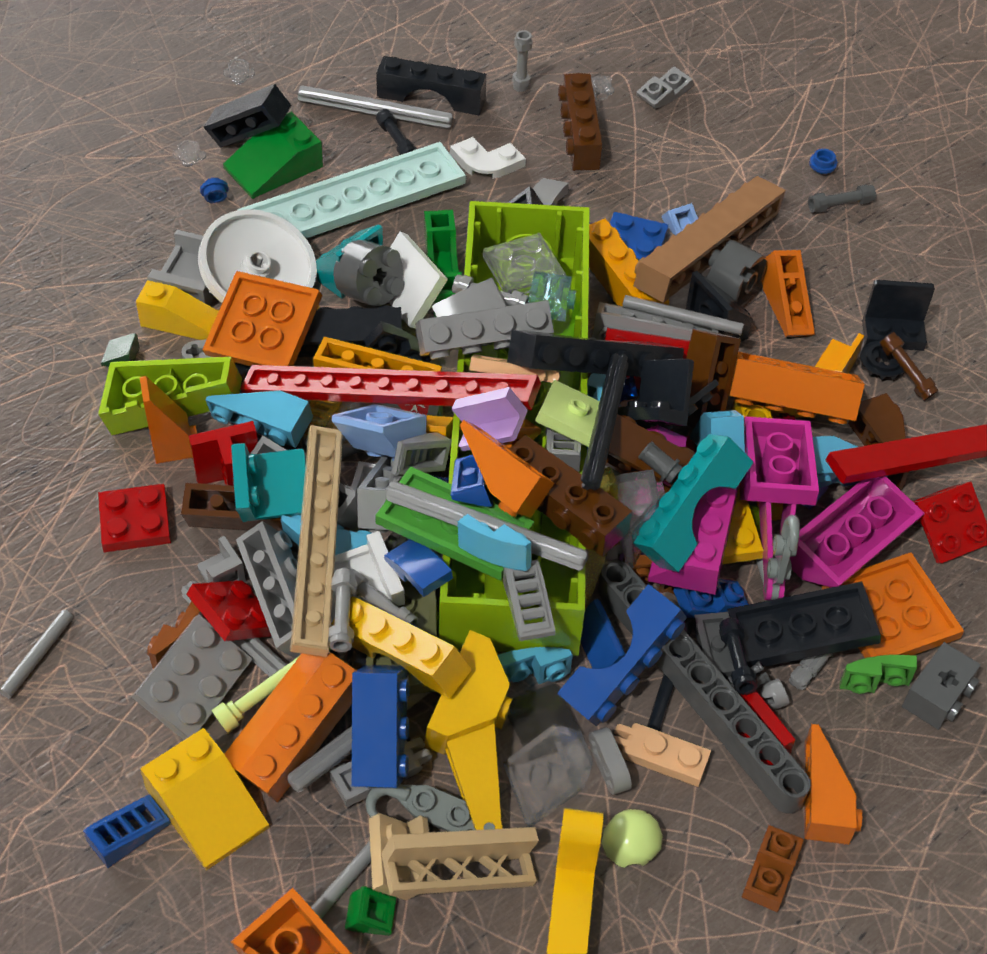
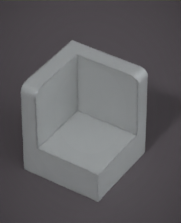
M225 536L218 538L220 553L200 562L197 565L198 571L206 583L237 580L246 582L243 562Z

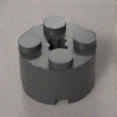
M365 240L352 241L342 249L341 252L344 254L340 262L336 261L334 266V281L341 293L351 299L371 306L384 305L392 300L394 296L402 293L404 289V281L402 280L403 264L400 253L397 250Z
M729 240L721 251L715 250L708 262L711 269L706 278L735 299L743 308L753 297L749 294L754 286L759 288L767 269V260L764 259L766 257L736 241Z

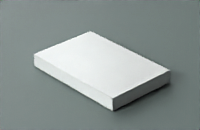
M399 232L390 248L400 253L403 264L402 280L404 281V289L400 295L394 296L389 303L392 307H401L402 319L409 327L416 329L415 323L425 317L448 279L408 234Z

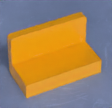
M858 333L851 346L832 339L815 367L849 373L858 359L865 335Z

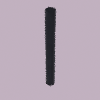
M687 618L684 621V630L689 636L693 628L694 618ZM672 654L675 657L683 658L681 655ZM663 674L647 727L657 731H661L674 689L672 681L665 674Z

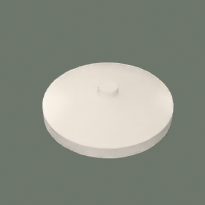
M253 209L237 210L219 217L206 230L198 251V266L201 277L209 291L221 303H223L236 271L313 288L316 280V258L305 236L287 220L266 211Z

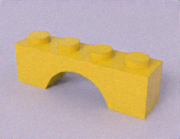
M354 596L350 598L349 626L354 630L352 648L373 659L378 653L382 654L409 671L423 685L448 698L453 696L472 670L455 646ZM335 619L331 622L332 626L335 624Z

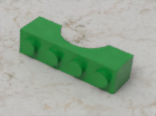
M453 210L424 211L426 255L448 279L432 305L454 295L455 293H452L454 279L456 275H462V272H459L456 227Z

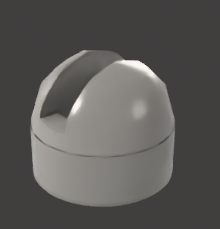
M779 678L762 686L760 696L765 698L764 701L771 709H779L790 704L785 688Z

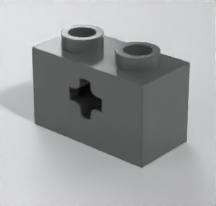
M943 642L909 689L902 707L939 730L946 719L951 722L954 721L963 707V704L959 702L961 697L965 695L969 698L976 689L980 680L975 675L981 664Z

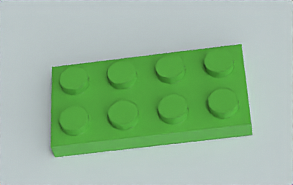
M411 466L399 481V483L531 531L534 530L533 520L520 514L514 518L500 509L495 503H493L492 507H484L452 500V484ZM388 500L384 502L376 513L375 523L500 581L502 580L504 567L479 559L459 547L458 526Z

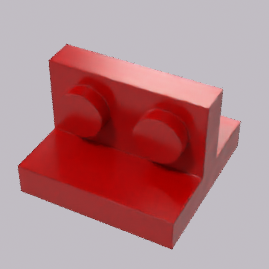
M253 421L188 436L197 483L209 484L224 480L225 485L234 486L231 445L245 443L251 454L258 443Z

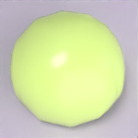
M628 809L621 811L611 819L603 830L601 844L606 856L622 868L632 864L645 866L661 851L663 834L659 823L651 814H647L643 810Z

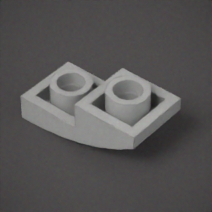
M674 66L660 79L656 76L651 78L636 94L656 109L667 105L692 88L693 79Z
M543 178L533 189L543 205L557 206V201L568 194L569 183Z
M490 278L432 305L436 316L440 317L506 307L507 305L494 279Z

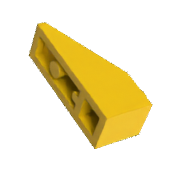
M147 280L136 300L140 326L198 340L207 339L219 312L175 286Z

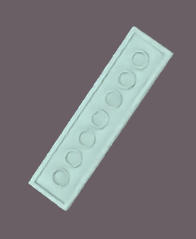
M438 142L237 210L253 209L275 214L294 225L305 238H309L466 184V174L443 144Z

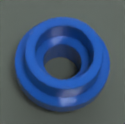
M818 149L810 158V167L820 174L833 172L837 167L835 153L829 149Z
M210 178L200 186L201 195L209 203H218L227 198L229 188L224 180Z

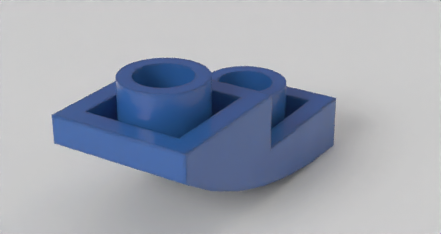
M409 539L384 555V560L404 582L409 580L423 597L453 579L452 570L430 548Z
M719 579L716 595L679 587L673 589L678 604L687 618H694V615L728 612L727 609L748 605L744 591L738 581Z

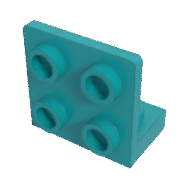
M245 443L232 444L235 507L242 521L279 518L282 515H301L306 465L304 450L294 449L250 454Z

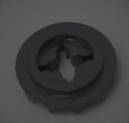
M881 340L866 344L861 350L859 359L861 360V368L867 369L869 376L876 374L880 377L881 381L885 377L894 381L898 375H904L905 371L893 355L887 356L883 351V347L880 345Z

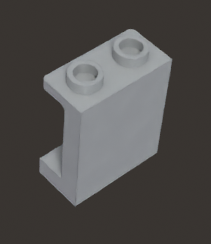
M176 230L174 234L175 248L162 270L152 269L147 278L149 281L175 286L210 306L215 296L205 285L198 266V251L203 236Z

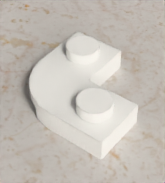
M474 137L450 146V155L470 175H473L474 172L492 174V178L496 179L525 167L526 158L511 143L487 152Z

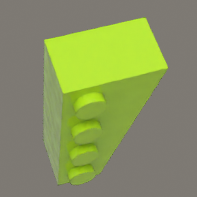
M232 357L110 362L98 415L111 435L148 427L140 377L147 376L187 413V417L210 412L206 403L207 396L240 394L242 377Z

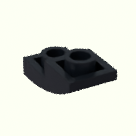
M382 321L364 339L365 346L368 348L427 363L431 361L430 354L420 356L418 339Z

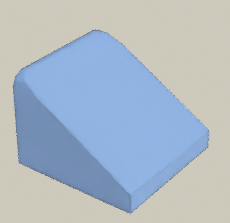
M691 203L667 211L662 215V219L665 224H669L668 228L671 232L677 235L687 224L695 222L698 216Z

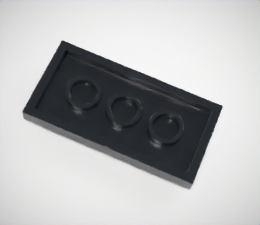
M862 581L727 609L729 618L738 619L740 626L743 628L745 638L741 642L749 667H752L758 661L762 667L881 643V634Z

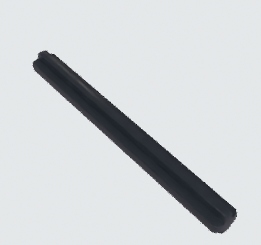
M615 353L610 357L581 475L582 488L586 491L589 489L596 491L601 486L629 365L627 362L628 357L624 353L621 355Z

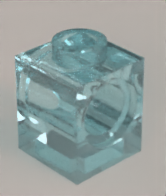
M534 271L528 303L549 300L552 320L565 322L567 310H574L576 291L571 290L572 277Z

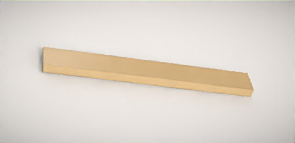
M310 425L307 440L290 652L327 657L330 643L328 636L329 628L331 627L333 596L331 584L335 565L343 434L337 429Z

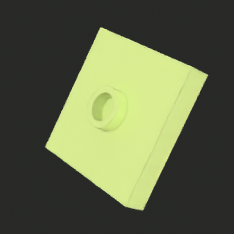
M554 379L535 421L589 447L600 401Z

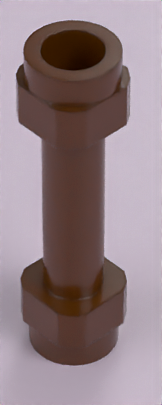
M895 332L880 341V345L883 347L882 349L886 355L892 354L916 385L914 391L918 397L925 401L939 391L932 378L926 379L902 348L904 342Z

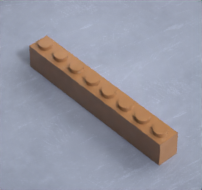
M756 176L748 183L745 182L740 189L734 193L731 192L721 203H716L706 214L702 213L695 222L687 224L680 233L672 235L665 244L657 246L647 257H642L635 266L634 273L636 278L633 286L664 303L690 283L693 272L698 271L702 273L710 267L708 262L715 250L721 251L729 240L741 243L779 213L786 190L759 176Z

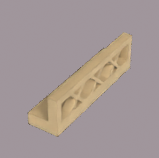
M525 827L392 835L381 853L390 896L533 886L537 880L530 852L539 841L536 828ZM519 859L523 875H512L500 865L504 860ZM469 862H479L491 872L487 877L478 878L465 867ZM434 864H444L456 874L451 880H441L429 870ZM408 866L419 877L415 882L399 883L396 867Z

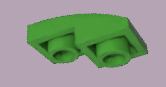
M880 655L854 661L846 665L839 683V689L863 694L867 692L875 693L879 682H884L891 686H909L917 669V656Z

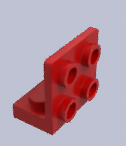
M971 481L947 487L913 501L925 513L918 521L922 523L936 563L947 562L987 545V521Z

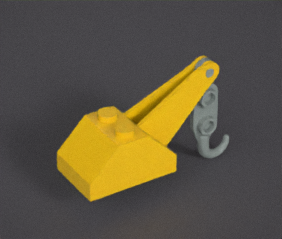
M469 631L460 654L472 670L451 698L441 694L426 729L425 748L447 755L462 799L429 785L400 784L397 788L373 787L367 795L365 804L370 817L378 814L376 810L377 800L382 796L388 795L397 799L413 817H426L429 824L447 832L502 829L495 727L502 729L513 699L507 697L510 683L490 638L474 631Z

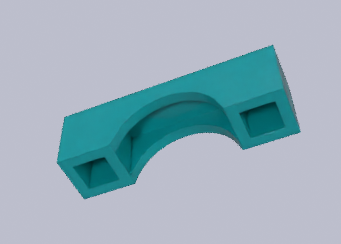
M708 434L698 444L697 451L689 463L680 470L678 479L669 492L662 496L659 506L651 518L641 526L639 535L633 544L659 568L679 572L698 545L692 528L693 513L698 501L706 492L716 487L736 489L754 462L730 437Z

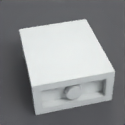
M380 531L366 535V545L335 555L334 572L341 568L355 569L369 580L368 584L397 607L405 604L404 589L398 574L384 560V555L388 553ZM334 591L332 596L331 622L335 619L336 593ZM360 595L356 597L366 603H369Z

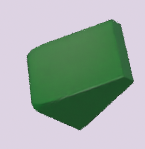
M362 886L350 895L345 929L359 933L391 935L397 897Z

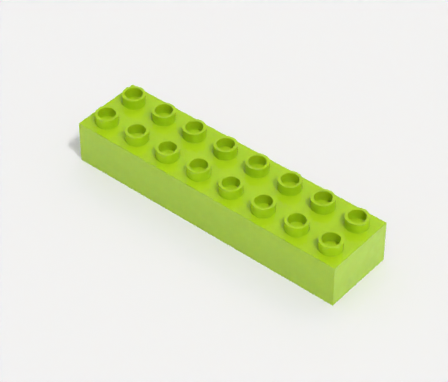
M470 201L464 275L473 277L474 283L477 284L493 278L500 291L510 294L514 290L523 292L524 295L530 296L529 303L549 300L554 330L552 334L588 338L589 207ZM493 344L481 346L482 352L463 355L462 349L458 350L457 372L477 373V371L469 370L471 357L474 354L508 359L509 348L495 350ZM560 371L559 382L587 395L588 373ZM541 381L533 408L527 411L525 419L541 428V433L534 441L546 449V427L537 423L535 419L552 383ZM455 413L453 416L449 484H452L455 460L472 455L471 450L462 451L459 447L463 436L460 428L462 421ZM554 440V441H571V440ZM581 444L580 474H582L587 455V446ZM554 448V449L573 450V449H567V448ZM493 496V503L499 505L501 501ZM536 510L533 516L529 518L534 521V532L586 550L576 537L565 529L558 528L550 518L539 510ZM531 553V561L538 560L540 563L556 632L553 636L519 641L503 578L500 581L443 555V561L452 570L453 579L440 588L439 639L461 650L471 630L490 638L497 652H510L533 647H557L570 649L573 656H579L585 613V566L582 570L578 571ZM535 590L518 593V596L535 593ZM539 605L521 607V610L537 608ZM542 617L524 620V624L543 622Z

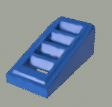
M150 794L98 820L84 829L83 833L87 843L104 865L109 868L170 825L171 821ZM147 809L156 820L148 823L141 813ZM135 818L141 825V828L135 830L129 821ZM123 827L128 835L122 837L117 829ZM110 835L115 842L108 844L105 838Z

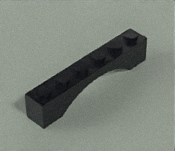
M512 329L507 362L531 369L606 374L610 357L615 353L618 355L624 353L628 357L627 362L629 364L626 376L641 377L644 360L683 359L684 348L654 342L598 340Z

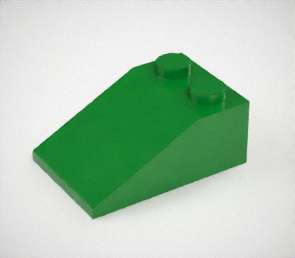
M291 111L286 114L280 126L252 136L223 163V168L254 199L322 168V142Z

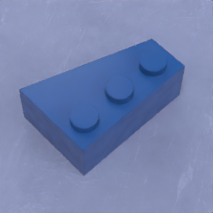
M365 665L352 673L351 787L397 788L403 781V777L408 776L409 757L408 754H404L405 740L409 736V718L407 717V702L410 690L409 671L401 665Z

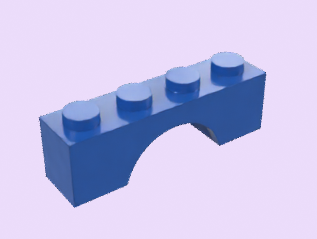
M650 584L645 587L626 610L632 624L633 636L631 645L624 657L614 665L602 669H590L579 666L557 692L559 696L596 727L600 722H606L614 714L617 701L623 694L628 695L635 689L639 683L638 676L646 667H652L662 655V647L669 639H676L685 627L684 621L687 617L683 611Z

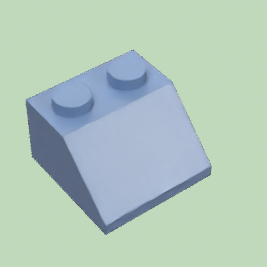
M374 404L332 415V422L354 448L367 451L369 456H390L392 461H394L398 441L426 434L427 415Z

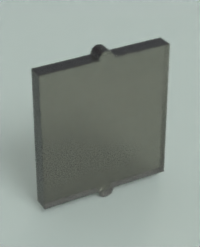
M556 683L535 691L526 690V694L513 698L507 716L528 757L550 748L557 750L559 745L582 736V732L565 700L557 694L559 689Z

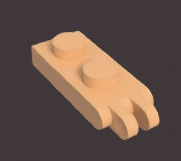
M477 354L471 357L469 369L477 371V373L538 375L540 381L553 383L554 379L558 381L561 376L560 371L531 369L509 363L507 359Z
M634 723L632 727L623 724L616 726L614 731L616 736L614 738L623 759L699 787L711 750L638 723Z

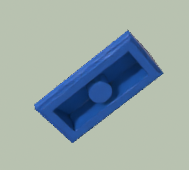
M469 455L456 459L451 487L452 500L492 507L493 495L485 483L474 456Z
M599 599L593 600L585 609L581 644L592 669L612 666L625 655Z

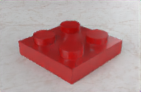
M165 484L98 492L101 543L104 553L171 544Z
M243 580L195 583L189 588L186 595L224 641L271 636L258 598L252 592L251 587Z

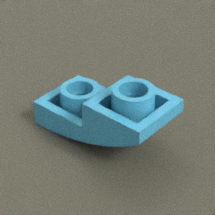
M469 514L458 521V544L461 549L479 559L501 567L527 571L531 568V541L522 533L514 531L505 524L493 531L487 524L479 522Z
M557 647L525 648L498 655L509 682H519L533 674L538 684L547 681L556 682L563 679L571 672L573 657L570 649Z

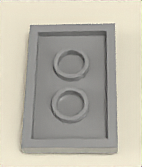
M198 614L131 698L185 740L200 730L212 714L211 710L218 706L252 658L232 641H224L212 625Z

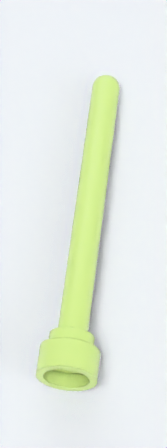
M299 656L236 702L230 701L227 704L222 702L211 710L227 733H230L240 725L238 722L244 718L242 714L272 693Z

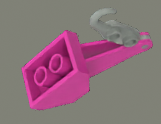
M745 416V453L754 463L739 484L740 500L759 502L764 570L763 595L764 600L768 601L784 597L785 580H789L791 576V559L789 558L790 556L795 557L797 554L800 532L799 518L795 515L796 505H816L819 485L811 421ZM771 502L783 503L780 535H774L772 546Z

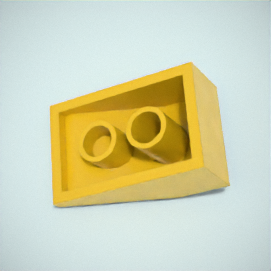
M202 728L140 768L146 790L170 819L171 824L206 871L270 828L269 823L229 760L205 728Z

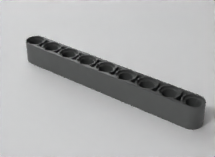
M613 559L607 561L601 569L598 593L633 636L632 624L626 610L645 589L646 585L626 562ZM683 629L676 639H669L662 647V655L656 662L657 666L669 677L676 689L774 807L783 813L792 814L798 812L802 808L811 786L808 775ZM672 654L681 655L683 658L675 657ZM694 680H701V681H703L705 684H699V683L695 682ZM715 706H722L727 710H720ZM738 732L746 733L750 738L742 737ZM761 759H766L773 763V765H766ZM784 787L794 789L797 794L787 792Z

